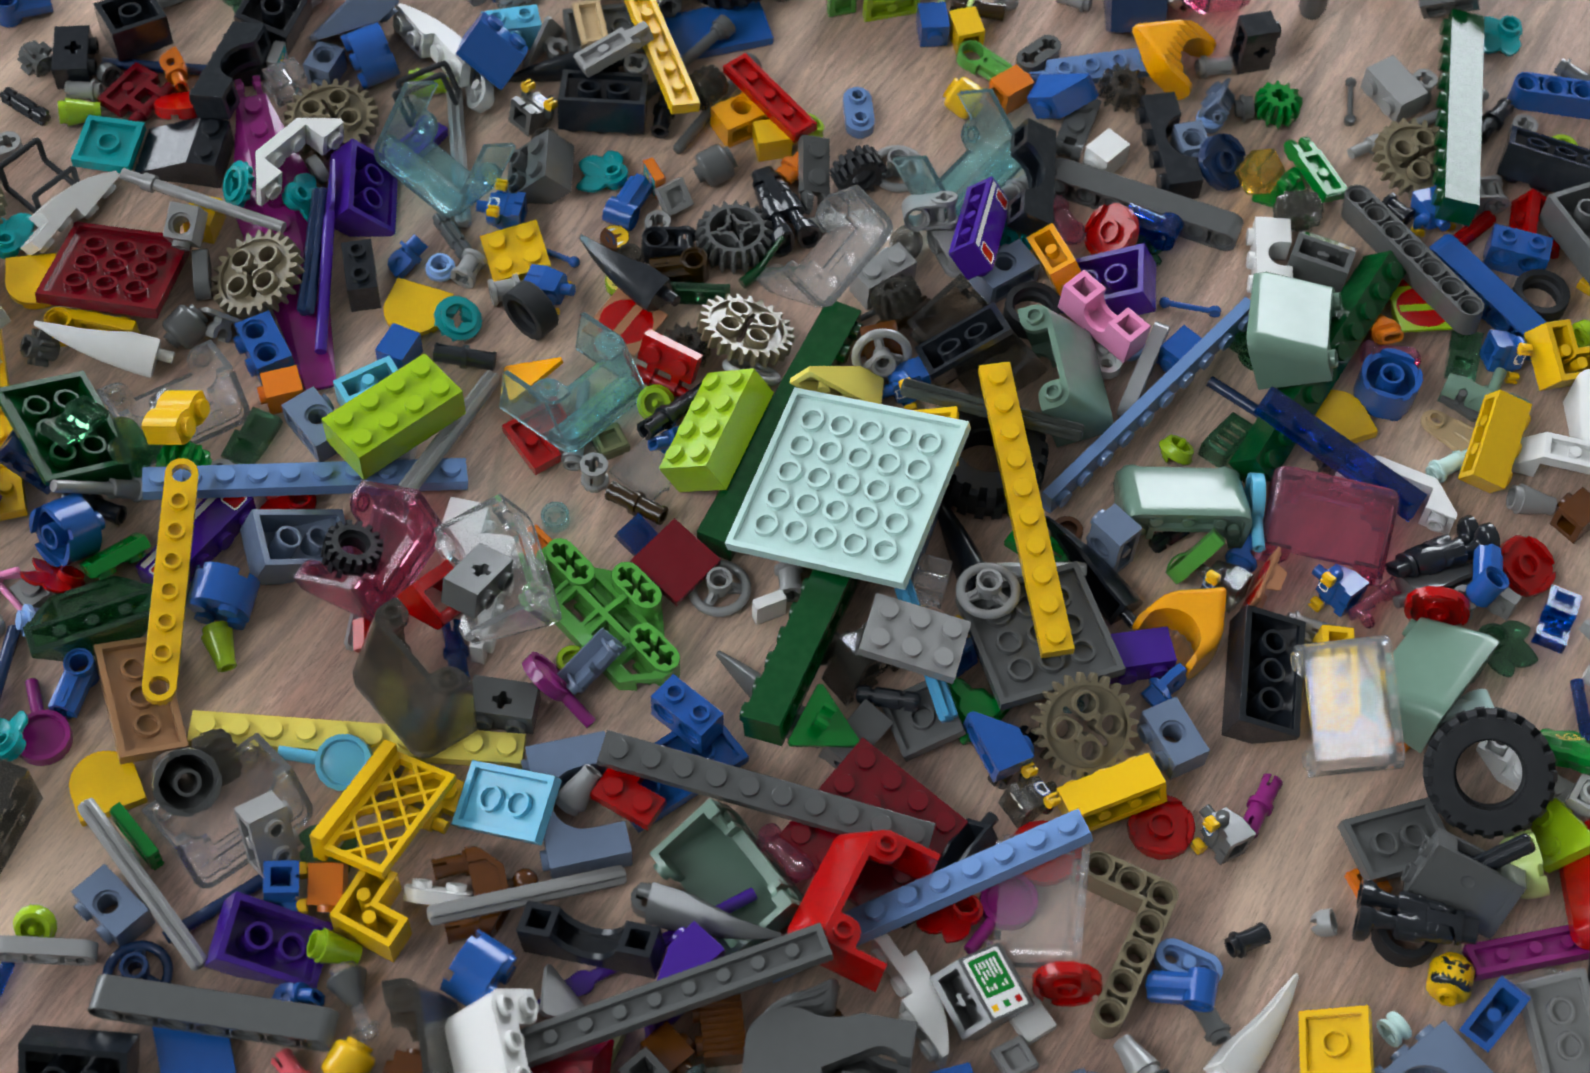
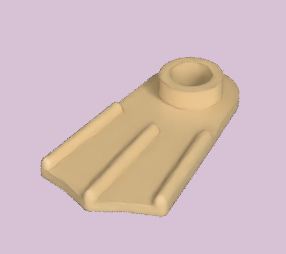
M1428 410L1421 417L1423 429L1451 450L1463 451L1468 448L1474 427L1438 410ZM1431 418H1437L1440 423L1433 422Z

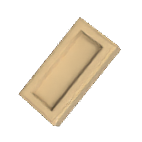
M600 0L572 3L582 49L608 35Z

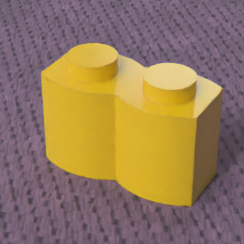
M203 390L165 391L159 397L156 408L148 411L142 421L141 427L148 445H184L188 443L195 434L196 427L200 426L210 413L209 402L205 398Z

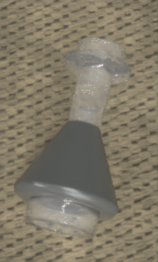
M346 961L334 966L329 971L330 978L326 983V987L351 1009L357 1027L352 1031L353 1037L358 1038L360 1042H366L375 1038L379 1034L378 1028L380 1023L376 1020H370L364 1005L367 970L362 966H357L355 961Z

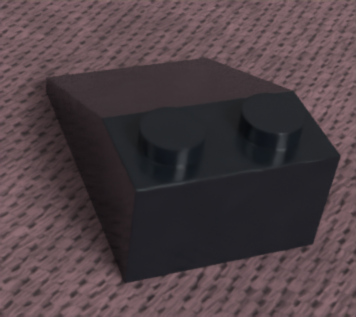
M194 118L150 128L134 171L141 174L147 172L156 175L162 181L221 188L235 144L230 121Z

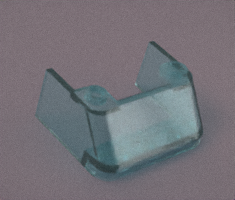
M405 81L375 144V159L378 164L442 216H459L495 188L496 179L501 178L516 145L513 143L484 144L471 171H469L433 142L438 132V122L436 117L427 110V107L438 83L435 81Z
M993 89L966 90L958 93L970 117L961 130V139L967 151L940 178L927 155L900 156L892 159L911 195L930 194L940 191L955 192L958 195V202L955 204L956 215L959 217L968 187L993 176L997 184L1002 188L1005 186L1006 181L1013 178L1022 169L1018 162L1010 156L1011 132L1014 128Z
M586 312L580 314L575 349L597 364L568 386L551 378L541 379L530 386L508 370L503 373L499 408L564 452H576L637 404V398L644 389V382L624 339Z

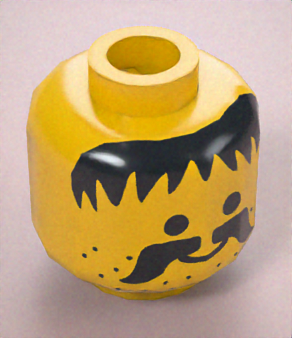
M1455 952L1443 953L1434 957L1429 964L1426 990L1441 1005L1454 1006L1464 1003L1471 997L1475 970L1463 955Z

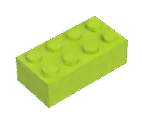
M424 353L323 417L322 423L327 442L363 480H366L465 415L466 409L463 391Z
M755 368L709 372L702 380V384L694 400L691 402L685 418L678 427L677 433L659 467V470L678 492L727 489L774 393Z

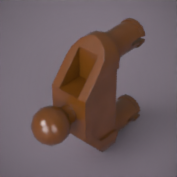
M476 846L464 847L460 854L431 859L435 881L466 874L467 877L470 876L474 896L539 882L537 874L529 868H522L516 871L512 878L507 879L504 864ZM511 909L444 924L448 944L469 939L471 935L476 937V930L478 929L494 938Z

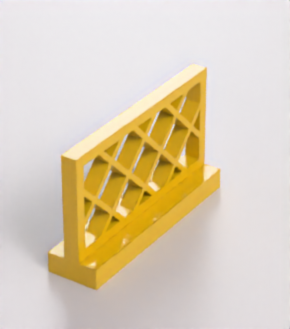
M384 739L309 835L313 856L325 862L331 857L384 879L455 784L456 775L397 751L396 743ZM400 765L410 768L414 772L413 775L397 779L394 777V773ZM431 779L442 781L439 787L424 791L423 781ZM418 784L420 792L400 796L399 787ZM394 789L396 798L376 802L375 797L380 792ZM423 801L424 807L421 811L406 815L405 805ZM399 807L402 816L382 821L381 811ZM375 813L377 823L361 827L357 826V821L360 817ZM405 825L406 831L402 836L387 839L385 830ZM381 832L383 841L363 846L361 836ZM357 838L359 847L349 850L338 848L342 841ZM383 850L387 852V857L381 865L367 860L366 857L368 854Z

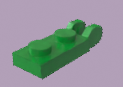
M1302 137L1298 142L1293 139L1284 142L1283 149L1285 155H1287L1289 161L1294 162L1322 204L1344 199L1347 186L1321 149H1318L1309 137Z

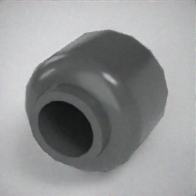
M714 144L696 155L697 166L693 167V170L700 183L706 181L709 186L716 187L735 175L734 168L738 165L728 146L723 148L720 144Z
M190 304L188 307L186 305H179L163 321L162 326L167 332L163 337L176 349L181 345L186 349H192L206 335V323L209 320L194 305Z

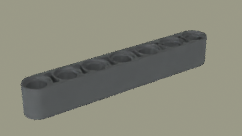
M1066 158L1055 159L1057 171L1054 191L1056 192V197L1093 209H1098L1105 204L1120 203L1133 210L1139 224L1223 251H1230L1236 246L1244 221L1234 212Z
M1362 185L1349 186L1344 194L1341 209L1342 218L1377 253L1391 250L1406 270L1403 279L1457 333L1462 335L1476 333L1484 311L1483 301L1368 188Z
M108 974L97 976L88 1007L89 1014L105 1020L327 1052L331 1049L340 1015L336 1010L324 1006Z

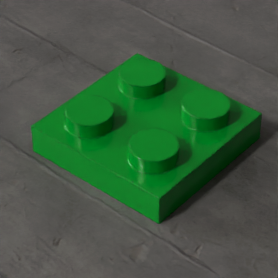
M135 532L79 562L78 565L86 576L102 580L117 572L115 566L122 562L128 561L129 564H132L145 557L147 554L144 550L152 546L146 535Z

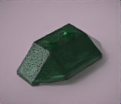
M114 575L65 591L64 593L50 596L35 613L32 620L28 621L23 627L32 658L63 662L66 654L76 648L87 649L94 656L95 644L141 638L148 631L153 584H143L136 580Z

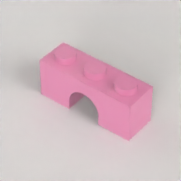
M1083 270L1063 286L1058 308L1079 326L1089 331L1091 336L1117 359L1125 363L1144 348L1151 326L1129 307L1119 315L1113 313L1105 302L1104 294L1106 288L1087 271Z

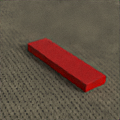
M747 53L723 65V73L793 143H796L802 135H809L817 130V122Z

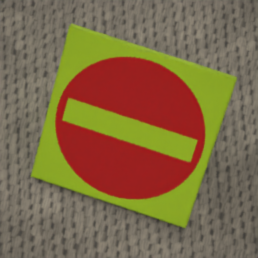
M1411 286L1397 287L1390 297L1392 319L1400 325L1403 333L1454 330Z

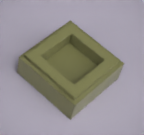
M618 422L589 432L590 440L596 452L604 455L607 460L630 452V444Z

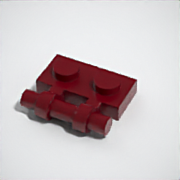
M135 62L98 97L100 106L121 118L131 111L133 114L128 120L147 122L153 116L155 100L161 96L172 94L175 88L170 82H166L162 87L157 86L160 82L158 74ZM146 95H149L150 98L144 104L140 102Z

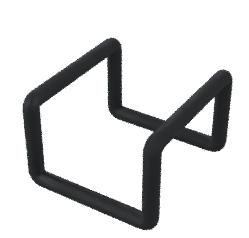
M444 60L401 77L396 81L398 90L392 93V98L406 125L411 124L414 109L406 92L441 78L453 105L459 104L461 89L448 62ZM444 66L446 73L455 90V94L446 75L442 72L426 77L405 87L402 86V83ZM399 95H401L408 109V114H406L405 109L398 97Z
M40 138L32 139L0 163V179L4 189L33 214L41 207L38 197L59 181L64 179L71 186L80 181L74 166H69L62 171L47 158ZM34 145H37L43 163L58 175L33 193L34 207L9 186L3 168Z

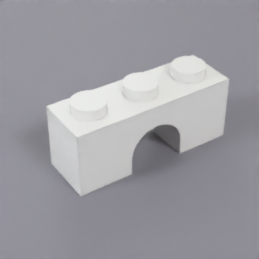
M1255 216L1252 228H1247L1245 240L1246 245L1250 246V251L1247 253L1246 268L1251 269V275L1248 276L1247 293L1252 291L1254 273L1271 272L1293 277L1292 266L1279 265L1272 261L1286 260L1292 243L1291 219Z

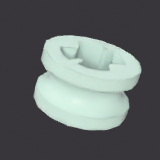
M1390 1011L1386 1015V1019H1380L1376 1023L1382 1038L1393 1047H1399L1403 1043L1402 1039L1408 1040L1412 1036L1409 1024L1397 1012Z

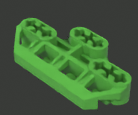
M563 538L550 541L539 552L534 595L535 604L577 646L583 647L603 627L626 647L602 672L618 690L637 691V683L661 686L673 674L679 678V652L665 638L661 590L637 565L631 562H621L613 568V571L595 568L570 541ZM545 568L548 572L545 575V579L555 588L553 592L543 585ZM572 599L577 602L574 604V609L584 618L582 622L564 606ZM633 659L636 663L632 665V668L638 674H632L623 665Z

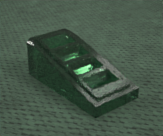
M1232 412L1201 443L1198 455L1218 468L1228 466V462L1253 424ZM1234 423L1235 425L1239 426L1240 428H1242V429L1245 430L1246 432H1245V433L1242 432L1241 430H1239L1238 428H1236V427L1233 426L1232 424ZM1227 430H1230L1240 438L1238 439L1234 437L1233 435L1228 433ZM1223 436L1224 438H1226L1227 440L1231 441V442L1234 443V444L1231 445L1230 443H1228L1227 441H1225V440L1222 439L1221 437ZM1216 442H1217L1218 444H1220L1221 446H1223L1224 448H1226L1227 451H1225V450H1223L1222 448H1220L1219 446H1217V445H1216Z

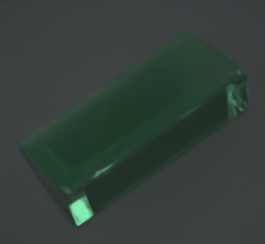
M671 282L673 292L681 297L679 304L706 305L707 300L711 299L714 301L716 295L724 299L726 293L729 295L731 293L730 284Z

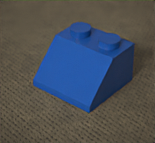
M483 11L462 37L455 54L498 89L502 90L526 57L529 47L526 46L525 40L517 33L511 34L503 27L504 24L498 17L492 14L488 15Z

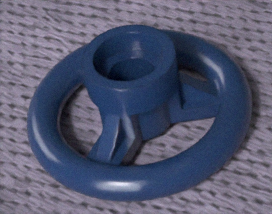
M139 940L126 943L116 949L107 959L102 974L113 975L114 969L120 961V976L171 984L174 968L170 955L163 947L151 941ZM147 952L154 954L160 960L163 967L161 980L152 976L149 972L150 965L146 959ZM135 969H142L139 974L131 975Z

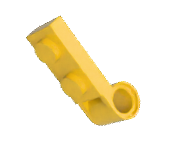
M53 307L45 313L43 318L44 322L77 328L131 331L140 334L136 321L124 316L105 315L95 310L86 311L66 307ZM59 341L60 347L67 346L66 344Z

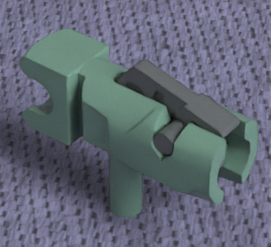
M1501 367L1496 368L1489 385L1484 387L1475 383L1471 378L1450 373L1437 401L1455 410L1471 422L1477 421L1484 396L1501 389L1507 371ZM1514 395V396H1516V397H1518V398H1520V399H1522V400H1524V401L1529 402L1528 400H1526V399H1524V398H1521V397H1519V396H1517V395Z

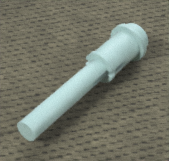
M1467 449L1463 451L1455 450L1440 460H1431L1425 469L1426 474L1437 478L1439 483L1445 482L1447 476L1461 469Z

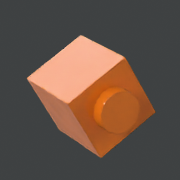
M1016 64L990 79L987 98L1004 115H1007L1028 103L1027 96L1035 82L1029 73L1024 72Z
M297 365L260 373L263 386L257 387L261 405L268 404L270 416L283 413L281 405L303 392Z
M309 862L307 905H316V912H332L348 888V864L343 862Z

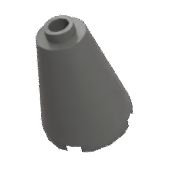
M186 747L163 752L155 758L152 765V793L156 802L172 815L182 817L194 816V814L210 808L220 795L223 782L222 775L214 758L205 751Z

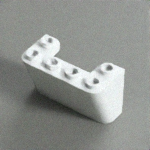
M495 989L448 1018L445 1024V1034L454 1073H531L525 1054L524 1038L519 1026L530 1025L537 1019L538 1003L534 997L533 989Z

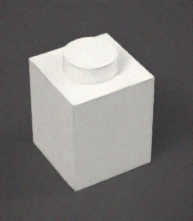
M1108 128L1086 146L1082 164L1114 173L1126 163L1130 143Z

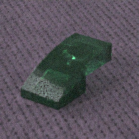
M1455 330L1451 331L1444 378L1448 379L1449 374L1453 373L1471 378L1475 382L1484 333L1476 332L1471 335H1462Z
M83 395L68 402L62 414L45 421L40 433L66 450L84 439L109 417L110 411L87 395Z
M253 406L241 430H234L221 457L235 464H255L278 433L283 424L282 419Z

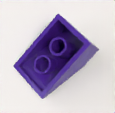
M1144 243L1076 258L1081 272L1083 270L1087 271L1106 288L1104 294L1105 302L1113 313L1119 315L1128 307L1137 315L1156 312V262Z
M236 891L224 900L204 967L238 978L275 985L286 982L292 984L304 982L311 988H317L324 963H315L313 958L307 957L308 940L315 929L321 931L326 928L333 931V925L330 922Z
M695 921L687 928L682 926L669 940L670 944L657 980L725 956V948ZM683 1014L644 1027L645 1039L666 1021L672 1026Z

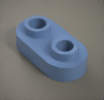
M861 87L848 89L843 95L846 131L852 137L866 138L874 130L875 119L871 94Z
M1168 938L1161 941L1154 953V963L1158 970L1188 972V969L1191 967H1204L1216 971L1220 975L1219 982L1222 978L1223 966L1216 956L1179 939ZM1173 956L1177 962L1174 964L1169 963L1165 957Z

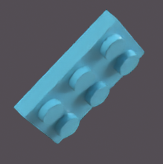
M472 760L451 825L465 830L542 845L562 780L553 775Z

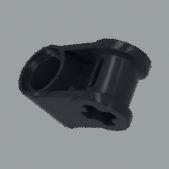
M651 226L646 228L642 233L641 257L643 261L649 264L650 258L681 255L687 248L695 247L696 230L690 226Z

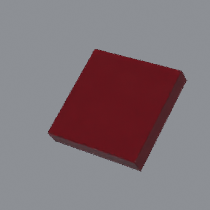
M674 518L630 562L637 565L659 587L661 593L677 607L707 577L708 572L712 568L718 567L721 564V559Z

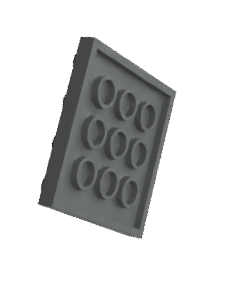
M1078 561L1056 567L1075 647L1073 654L1041 658L1023 576L1017 578L1021 588V596L1017 606L1012 612L998 619H981L969 614L961 607L956 596L955 603L961 617L971 622L968 634L974 644V649L1000 711L1045 698L1042 694L1043 690L1051 693L1055 692L1052 682L1056 681L1064 685V675H1070L1075 681L1076 673L1083 672L1087 680L1089 673L1093 672L1098 674L1099 682L1103 676L1112 679L1125 674L1126 668ZM1007 581L1002 582L1001 591L1010 598L1011 587ZM980 599L972 602L976 607L986 610L1002 607L993 600Z

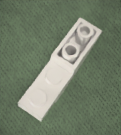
M402 3L397 4L396 9L398 11L393 18V27L409 47L421 59L432 57L436 63L443 60L448 62L459 87L469 86L471 66L455 54L462 38L428 14ZM444 66L440 67L446 73Z
M112 171L88 177L51 198L29 218L38 228L23 244L21 249L27 255H33L38 251L44 253L54 243L55 240L52 236L57 230L62 232L72 221L75 223V221L77 222L83 217L87 220L92 217L99 209V206L96 204L101 197L106 199L116 189L117 186L113 183L120 174Z
M887 933L872 940L870 955L888 964L885 970L891 977L890 983L899 997L905 996L901 1000L899 1019L917 1022L916 1036L921 1042L919 1047L923 1055L930 1062L934 1060L941 1069L946 1065L949 1054V1035L942 1001L929 979L931 974L916 950L904 957Z

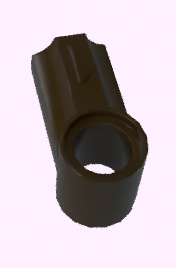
M699 247L687 248L681 255L649 259L650 266L670 278L671 283L685 281L688 285L700 286L709 279L708 256Z

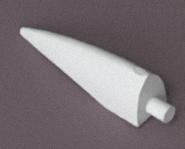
M37 320L34 322V326L67 346L101 362L141 376L151 378L158 360L171 364L174 360L175 352L162 349L161 339L131 331H104Z
M1294 974L1252 1021L1221 1045L1203 1068L1206 1073L1259 1072L1287 1016L1299 979L1298 974Z

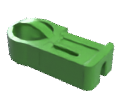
M975 40L963 42L957 53V63L962 69L969 71L973 75L978 73L988 81L1013 66ZM973 51L980 56V59L970 60L963 52Z
M1215 528L1211 529L1191 549L1174 556L1168 563L1165 573L1176 584H1179L1225 544V539Z

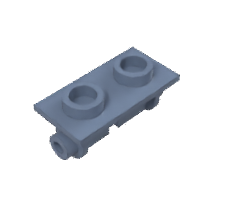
M1230 78L1222 83L1217 81L1206 91L1207 96L1201 102L1202 108L1198 114L1199 118L1206 114L1216 124H1222L1227 120L1235 100V95L1228 88Z
M602 627L557 675L567 683L566 687L574 695L577 693L582 694L626 647Z

